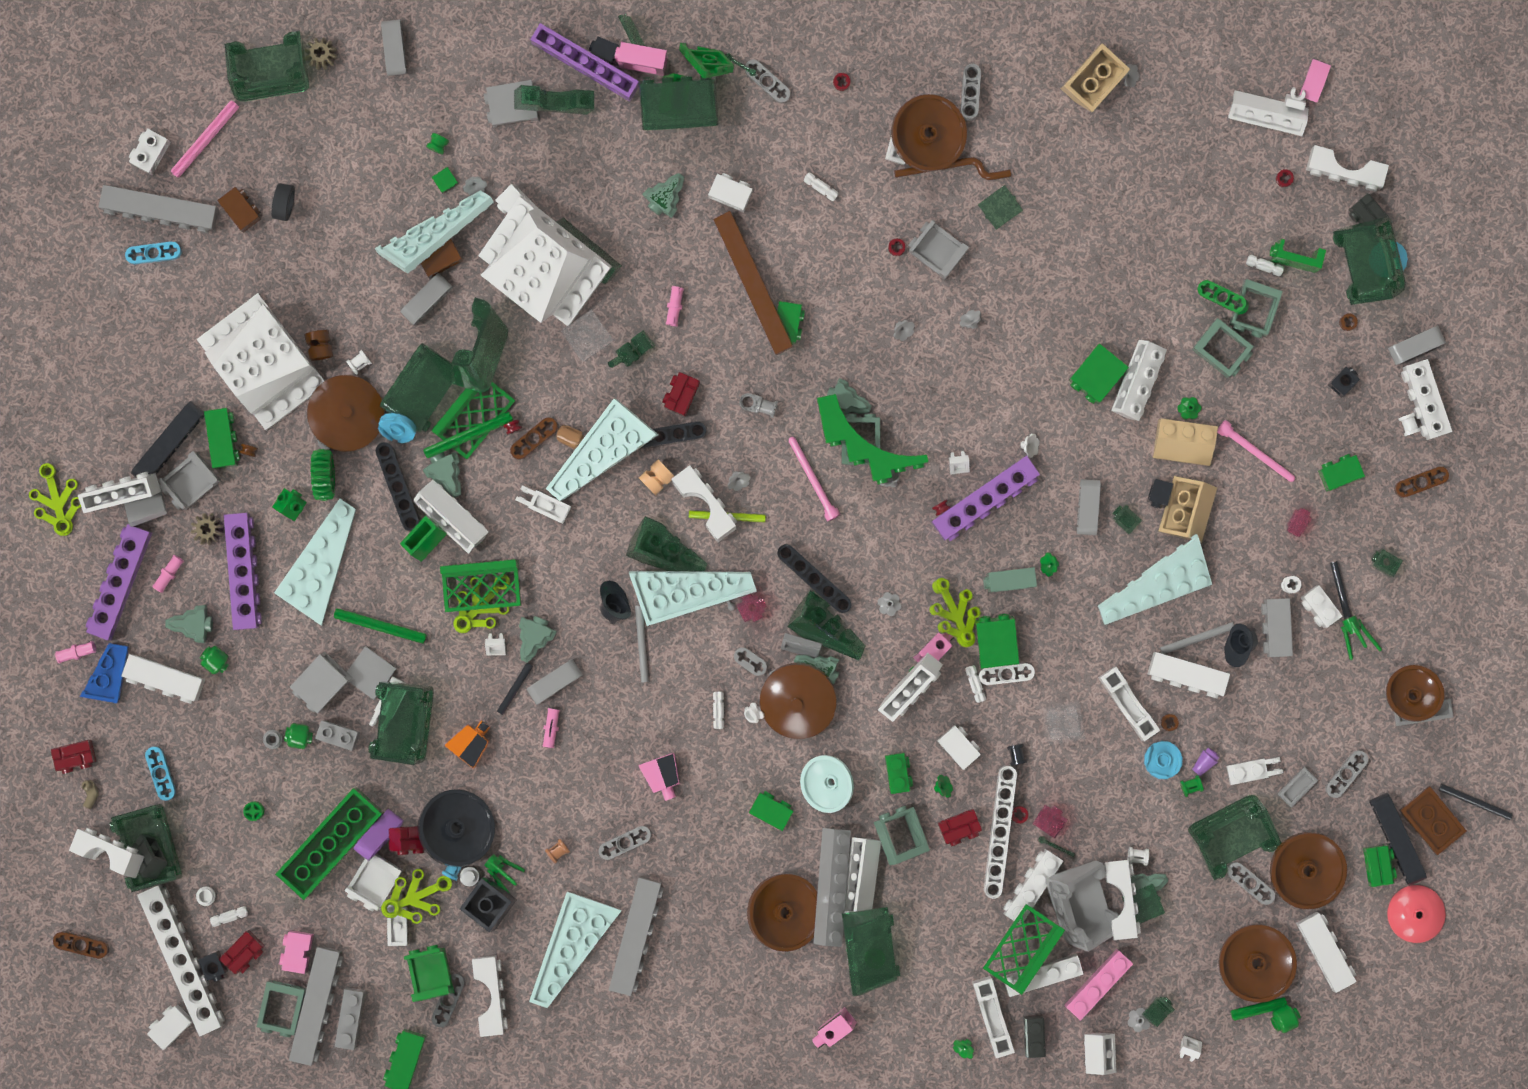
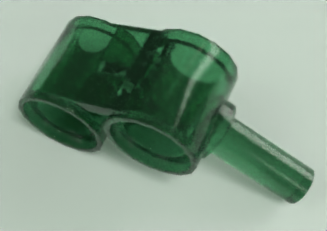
M643 330L630 340L631 343L627 342L615 351L618 356L610 360L608 366L613 368L620 363H624L626 367H629L633 361L636 362L641 356L645 355L646 351L650 348L653 349L655 344Z

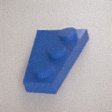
M111 643L107 645L80 697L119 703L124 678L122 673L126 665L129 646Z

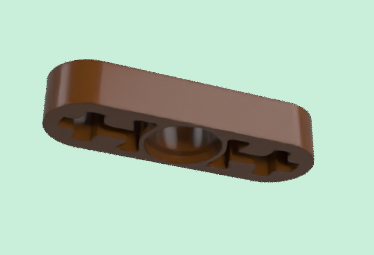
M549 417L540 421L511 446V455L518 460L528 456L557 431L556 421ZM545 422H553V430H546L544 432L546 436L543 438L542 434L536 429L540 427L543 430ZM532 433L539 435V442L536 444H531L528 440ZM525 439L526 443L532 448L528 450V448L525 447L522 450L524 453L523 455H515V447H522L524 445L522 441Z
M1436 467L1401 480L1394 487L1395 494L1398 497L1405 498L1443 484L1449 478L1448 470L1444 467ZM1437 470L1440 473L1443 472L1442 481L1439 478L1432 480L1434 484L1431 485L1430 477L1436 475ZM1419 477H1424L1427 481L1424 488H1420L1416 484ZM1409 480H1412V485L1416 491H1413V488L1407 489V494L1399 491L1401 484L1408 486L1411 484Z
M65 931L59 932L53 937L54 946L60 950L101 959L109 953L108 944L101 940ZM64 935L65 940L71 941L72 937H74L72 944L64 943L60 945L58 938ZM80 939L86 942V948L82 951L76 947V942ZM90 945L93 947H98L99 945H102V949H104V952L98 955L97 950L91 949L90 953H88V950L90 949Z

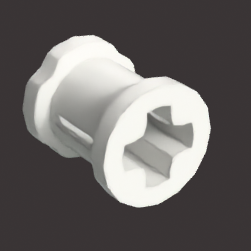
M362 350L352 360L346 361L356 375L367 364H372Z
M1415 413L1398 418L1405 430L1404 436L1421 431L1414 418L1416 416Z
M1289 576L1283 579L1281 587L1284 592L1289 594L1296 593L1301 588V581L1295 576ZM1290 581L1295 582L1293 590L1287 587Z
M1129 847L1127 858L1129 864L1133 862L1142 863L1144 866H1147L1149 849L1137 850Z

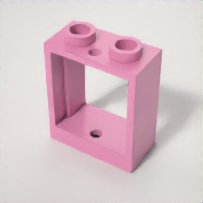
M621 42V46L616 48L615 53L619 68L660 76L665 75L668 59L667 50Z

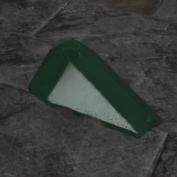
M646 516L642 519L631 538L626 556L666 571L705 572L707 563L692 549H688L683 545L677 536H673L666 530V526Z
M809 590L793 612L787 627L802 638L822 643L824 647L859 661L866 647L851 629H845L841 625V618L838 614L834 617L827 609L830 605L824 599Z

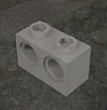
M321 720L315 739L354 751L360 732Z

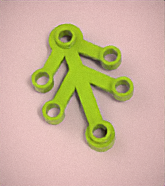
M45 463L41 465L39 473L47 480L51 499L42 495L37 489H32L29 492V498L55 510L57 518L47 514L46 510L41 507L34 510V516L37 519H43L54 525V531L58 535L67 536L73 530L71 520L79 507L81 508V504L77 507L74 505V501L76 499L79 500V498L74 497L71 500V507L66 515H64L63 507L72 491L78 488V482L74 479H68L66 487L59 497L54 478L56 468L52 464ZM47 468H51L52 470L50 475H47L45 473V470ZM71 481L75 482L73 488L69 487V482ZM34 491L38 492L37 498L32 497ZM38 510L43 511V515L41 517L37 515ZM62 523L67 525L65 530H62L60 527Z
M504 575L503 578L506 579V583L510 585V578L507 575ZM473 577V578L470 580V585H471L472 588L474 587L473 584H472V581H473L474 579H477V578H475V577ZM498 582L493 589L498 593L501 589L504 590L508 587L506 585L501 586ZM480 583V584L478 585V587L474 590V591H475L476 593H478L479 595H480V585H481L482 583ZM460 591L457 593L458 595H460L461 593H464L465 595L468 594L465 591ZM491 591L485 600L489 603L495 594ZM472 593V606H476L480 599ZM507 607L505 613H502L500 608L470 610L468 613L467 611H459V615L453 622L454 628L459 633H467L472 627H487L491 629L496 626L494 618L488 617L486 620H473V618L480 613H500L506 615L509 612V607ZM489 619L494 621V625L491 627L487 625ZM461 620H465L467 622L466 627L460 626Z
M939 578L933 582L932 588L935 593L942 594L949 611L944 610L941 604L935 603L930 606V613L955 623L958 628L951 627L948 621H942L938 624L939 632L956 637L958 644L963 647H970L975 643L973 627L976 618L981 614L980 609L972 607L967 611L968 620L965 626L963 616L967 602L972 599V592L968 589L960 592L957 608L948 590L950 586L949 581L945 578Z
M415 869L412 873L413 879L406 897L398 901L401 889L406 886L405 878L398 877L394 882L395 888L392 896L383 902L381 912L387 918H395L398 915L411 920L413 924H419L422 921L421 913H412L402 909V907L411 905L427 911L431 916L438 915L440 907L437 904L431 905L420 901V899L437 891H448L452 886V881L447 876H441L436 881V884L416 892L420 880L424 877V872L421 869ZM415 872H421V878H416L414 876ZM399 879L404 881V885L401 887L397 885V880ZM446 881L447 887L442 888L440 882ZM389 905L394 906L393 912H388L387 907ZM433 906L438 909L435 914L430 911ZM416 914L420 916L418 922L413 920V916Z

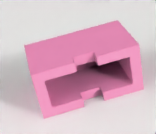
M290 930L288 935H284L283 946H286L285 953H282L280 957L282 970L302 974L307 973L310 957H307L306 953L309 949L311 950L314 934Z

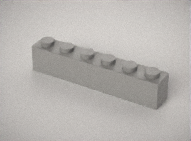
M107 185L102 187L99 208L104 210V214L115 216L116 212L123 214L122 217L134 219V216L141 217V221L150 223L153 220H158L161 225L171 226L174 223L179 224V228L190 230V227H195L197 231L202 233H209V230H215L219 210L216 206Z
M822 829L814 944L842 947L851 830Z
M643 877L638 878L609 991L631 996L632 992L637 991L639 981H636L637 973L641 974L644 962L640 961L642 954H647L649 944L646 943L647 935H652L654 925L651 924L652 917L656 918L659 906L655 905L657 898L661 899L663 894L662 882Z
M318 946L316 949L289 1061L312 1066L314 1061L318 1062L320 1051L317 1049L325 1036V1032L322 1029L323 1025L327 1024L330 1013L327 1012L328 1005H332L334 1000L332 989L338 983L339 975H336L338 967L341 968L344 956H341L342 951Z

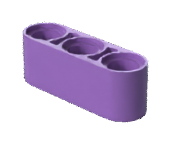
M390 809L386 810L357 842L354 850L370 861L390 839L389 829L401 827L404 820Z

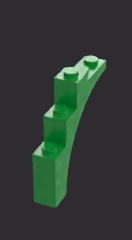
M836 394L817 398L825 444H830V447L842 445L841 441H845L849 463L857 466L865 464V460H868L872 482L877 481V485L889 483L888 479L892 478V470L895 473L905 472L907 467L913 466L914 470L925 468L924 464L928 463L927 455L906 456L893 454L873 446L858 435L841 411Z

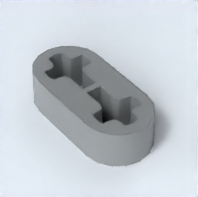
M739 648L735 651V661L756 676L763 675L766 672V662L746 648ZM746 651V657L751 659L749 663L745 660L739 661L738 652ZM752 661L757 664L762 662L763 671L756 673L754 671L755 667L750 663Z

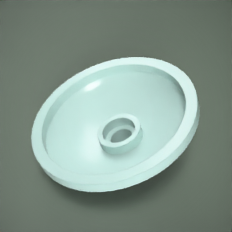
M830 755L815 757L805 765L801 773L800 784L802 793L807 802L818 811L825 813L836 812L843 809L851 800L854 790L853 778L848 767L838 758Z

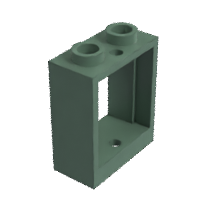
M1246 279L1242 284L1239 295L1245 297L1246 291H1250L1273 299L1264 327L1261 329L1237 321L1239 314L1234 312L1229 325H1232L1236 331L1252 332L1251 335L1257 338L1266 337L1269 334L1283 291ZM1236 302L1235 306H1237V308L1241 307L1242 303Z
M1217 318L1192 350L1228 378L1231 375L1235 376L1241 369L1240 363L1243 360L1246 362L1253 354L1251 350L1254 346ZM1219 328L1245 348L1229 369L1203 349Z
M845 414L848 423H875V447L880 449V417H876V414H864V417H857V414ZM841 441V465H854L848 461L845 441ZM865 460V464L862 465H869L868 460Z
M1035 567L987 573L986 577L983 578L984 589H988V593L1037 587Z
M902 806L895 809L896 813L890 815V812L879 816V820L874 821L889 865L901 863L930 851L914 807L907 808ZM904 816L915 847L896 854L885 823Z
M268 980L256 1027L261 1028V1031L265 1033H272V1031L280 1032V1036L290 1038L291 1035H295L307 988ZM271 991L298 996L291 1028L264 1022Z

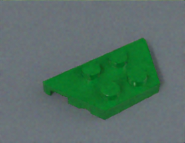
M680 43L679 51L702 78L733 73L734 65L722 51L697 46V50L689 49L686 43Z

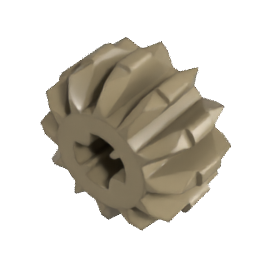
M315 38L314 45L311 42L308 43L311 49H305V52L308 54L305 56V59L310 61V67L315 65L316 70H320L322 65L324 70H327L326 64L329 63L333 66L334 63L331 59H337V56L333 54L337 49L332 47V41L326 43V39L322 38L321 42H319L318 38ZM321 50H323L325 55H321L319 58L317 53H320Z
M203 513L202 519L196 516L198 524L191 523L192 526L196 527V529L191 530V534L197 533L194 540L200 539L201 545H204L206 541L208 545H212V539L215 542L219 541L216 535L223 536V533L219 532L218 529L224 528V525H217L221 519L216 518L214 520V514L212 513L209 517L206 513ZM209 524L211 531L205 534L206 531L203 530V527Z

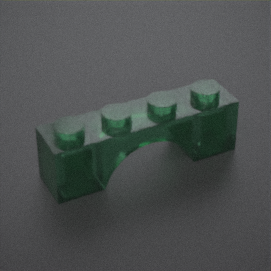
M520 85L514 90V109L587 115L594 110V91L575 89L572 91L553 92L543 90L540 86Z

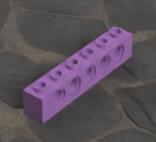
M541 23L530 39L534 46L629 102L640 86L639 81Z
M1025 456L934 519L932 524L944 541L946 539L951 541L959 536L958 531L963 527L967 530L975 525L974 520L980 517L983 519L991 513L989 509L994 506L998 509L1005 504V498L1010 495L1014 498L1021 493V487L1026 484L1029 487L1037 482L1038 479L1036 477L1040 474L1028 456ZM1015 473H1020L1023 476L1022 483L1014 482L1013 475ZM999 484L1007 486L1006 494H1000L997 491ZM983 495L991 497L992 502L990 505L982 503L981 498ZM967 506L975 507L976 514L974 516L966 514ZM956 516L960 519L958 527H953L950 524L951 517Z
M249 513L224 515L233 630L259 628V624L262 623L261 613L257 610V605H260V595L256 593V586H258L259 580L258 575L254 573V567L257 566L256 555H253V547H255L256 543L255 537L251 536L254 520L253 517H250ZM239 528H243L245 535L239 539L236 536V531ZM244 547L246 555L240 558L237 554L238 549ZM242 566H246L248 569V573L244 577L239 574V569ZM244 585L249 587V593L246 596H243L240 591ZM246 604L251 607V612L248 615H244L242 612V608Z
M129 524L122 529L120 534L122 540L120 545L115 547L113 556H115L114 561L109 564L106 571L108 574L107 579L100 586L99 591L101 595L94 602L93 616L87 620V633L112 641L152 536L151 532L135 526L131 527ZM130 541H134L136 544L133 551H129L127 548ZM126 558L129 565L126 569H122L121 561ZM119 576L122 579V584L116 587L114 579ZM112 594L115 597V602L109 605L107 597ZM104 612L108 615L106 623H102L100 620V615Z

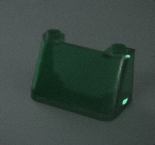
M300 31L288 32L283 36V44L247 50L245 45L238 41L224 44L227 78L236 100L242 102L302 92L309 88V77Z
M1389 217L1333 231V242L1339 248L1344 247L1352 283L1346 290V296L1350 300L1351 305L1393 299L1405 290V276L1392 222Z
M475 297L471 309L473 314L471 326L477 328L478 336L472 351L462 349L455 353L451 363V384L478 392H485L490 388L508 338V327L487 301Z
M421 343L383 398L380 407L388 413L406 416L416 425L418 433L422 434L423 431L426 433L432 424L430 422L431 415L451 385H458L464 377L462 374L463 370L424 343Z
M379 682V685L376 686L375 695L378 696V700H381L377 738L370 742L368 747L370 759L409 765L423 763L427 753L434 696L433 687Z
M1255 795L1243 797L1193 823L1188 828L1190 837L1213 880L1223 878L1229 870L1227 864L1258 848H1261L1263 851L1273 852L1281 844L1267 809Z
M888 907L842 913L852 995L860 996L897 981V977L900 976L899 965H895L891 933L894 919L893 914H889Z

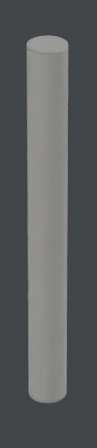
M635 606L641 682H649L643 613L640 606Z
M1231 622L1160 647L1161 653L1166 654L1229 632L1234 624Z

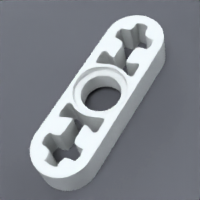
M1027 663L984 668L979 673V679L984 685L1028 681L1034 677L1035 670L1032 665ZM1025 666L1028 670H1031L1027 678L1021 674L1018 675L1019 679H1015L1014 667H1018L1017 671H1022ZM1006 668L1012 672V677L1009 680H1004L1001 676L1002 670ZM995 669H998L1000 681H996V677L990 678V682H986V679L982 678V675H985V671H989V674H996Z

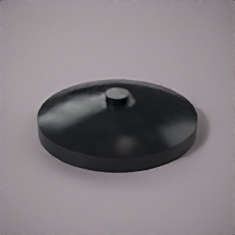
M453 789L437 794L424 806L418 820V836L426 853L438 863L450 867H463L478 861L491 847L495 835V822L491 810L479 796L466 790Z

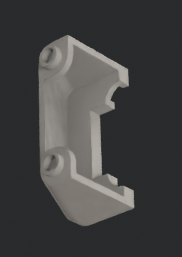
M1099 861L1083 864L1054 874L1046 879L1059 926L1065 929L1062 934L1065 941L1087 952L1113 936L1111 921L1119 916L1118 913L1108 909L1100 884V880L1106 876V868Z

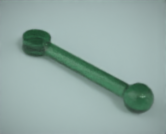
M730 53L725 54L730 61L748 71L751 76L756 75L755 69H750L740 63Z
M1040 836L1038 838V841L1041 844L1045 843L1072 857H1075L1076 855L1075 853L1046 840L1044 836Z

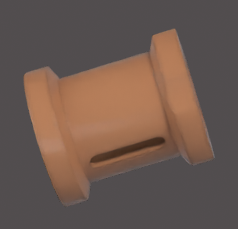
M559 839L558 843L550 849H545V852L556 864L557 860L565 853H569L570 850Z

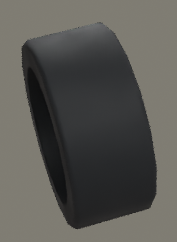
M283 183L277 185L271 209L273 219L289 220L295 197V187L293 185Z

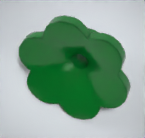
M1187 397L1182 398L1181 404L1177 407L1181 417L1185 420L1189 418L1196 419L1202 409L1195 397L1190 399Z
M1047 552L1040 559L1042 573H1046L1047 577L1053 576V573H1056L1059 567L1057 558L1052 556L1050 552Z
M942 774L938 775V781H936L934 786L935 792H939L941 796L946 798L951 797L953 786L950 783L949 777Z
M970 1040L954 1041L953 1050L962 1058H973L974 1049L971 1047L972 1042Z

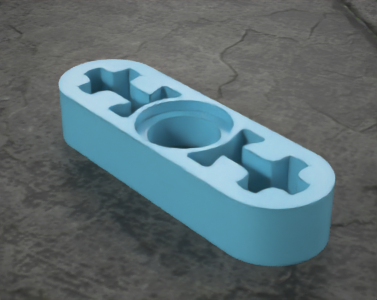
M176 242L132 246L126 250L125 258L134 265L175 260L181 256L182 249ZM171 246L177 249L173 256L171 253H164L165 257H162L163 251L161 247L164 250H170ZM142 249H145V260H143V256H137L135 261L133 258L130 257V255L133 254L134 250L136 253L140 254L143 253ZM150 249H158L159 254L156 258L149 257Z
M150 747L145 753V758L158 797L164 801L171 800L176 795V789L164 752L159 747ZM152 750L159 752L160 756H157L158 763L162 761L163 765H157L153 768L152 764H156L154 758H150ZM158 768H163L166 771V776L163 779L156 777V770ZM169 780V783H165L166 788L171 789L169 797L162 794L164 786L163 784L159 786L158 782Z

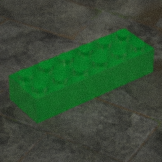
M357 787L353 788L275 875L303 900L307 899L384 812Z

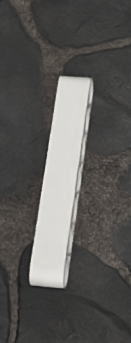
M1003 766L998 772L984 882V892L992 899L998 898L1003 889L1017 772L1011 766ZM1006 769H1010L1013 774L1009 780H1005L1002 776L1003 771ZM1004 788L1010 791V796L1007 799H1002L1000 796V791ZM1002 807L1008 811L1007 816L1004 818H1000L997 813ZM1004 827L1005 835L997 837L995 834L996 828ZM1001 846L1003 853L1000 856H994V847ZM992 866H1000L1001 871L998 875L990 873ZM995 884L998 886V891L996 894L991 895L988 893V887Z

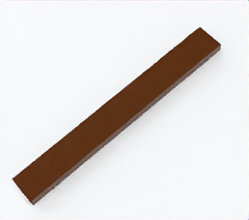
M728 211L713 220L775 355L793 348L791 339L733 213Z

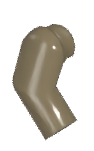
M85 780L82 783V789L85 790L87 798L83 806L92 809L99 796V792L93 781Z

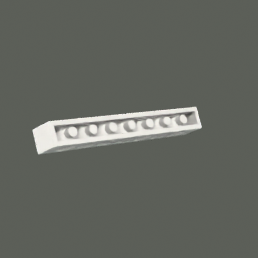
M160 884L138 894V899L199 1037L224 1025V1016L220 1010L217 1011L215 1006L217 1003L213 993H209L207 988L209 982L206 980L205 975L202 976L199 970L201 966L198 958H194L191 952L193 946L190 940H186L183 934L186 932L182 922H178L176 918L178 913L175 906L171 905L168 900L170 894L167 888ZM157 901H160L163 904L162 911H157L155 909V903ZM164 919H168L171 922L169 929L163 927ZM172 936L177 937L179 940L177 947L172 946L170 943ZM180 954L186 956L187 961L185 964H181L178 961ZM187 972L194 974L193 982H189L186 979ZM195 990L202 992L200 1000L194 997ZM203 1007L210 1010L209 1017L202 1015L201 1010Z

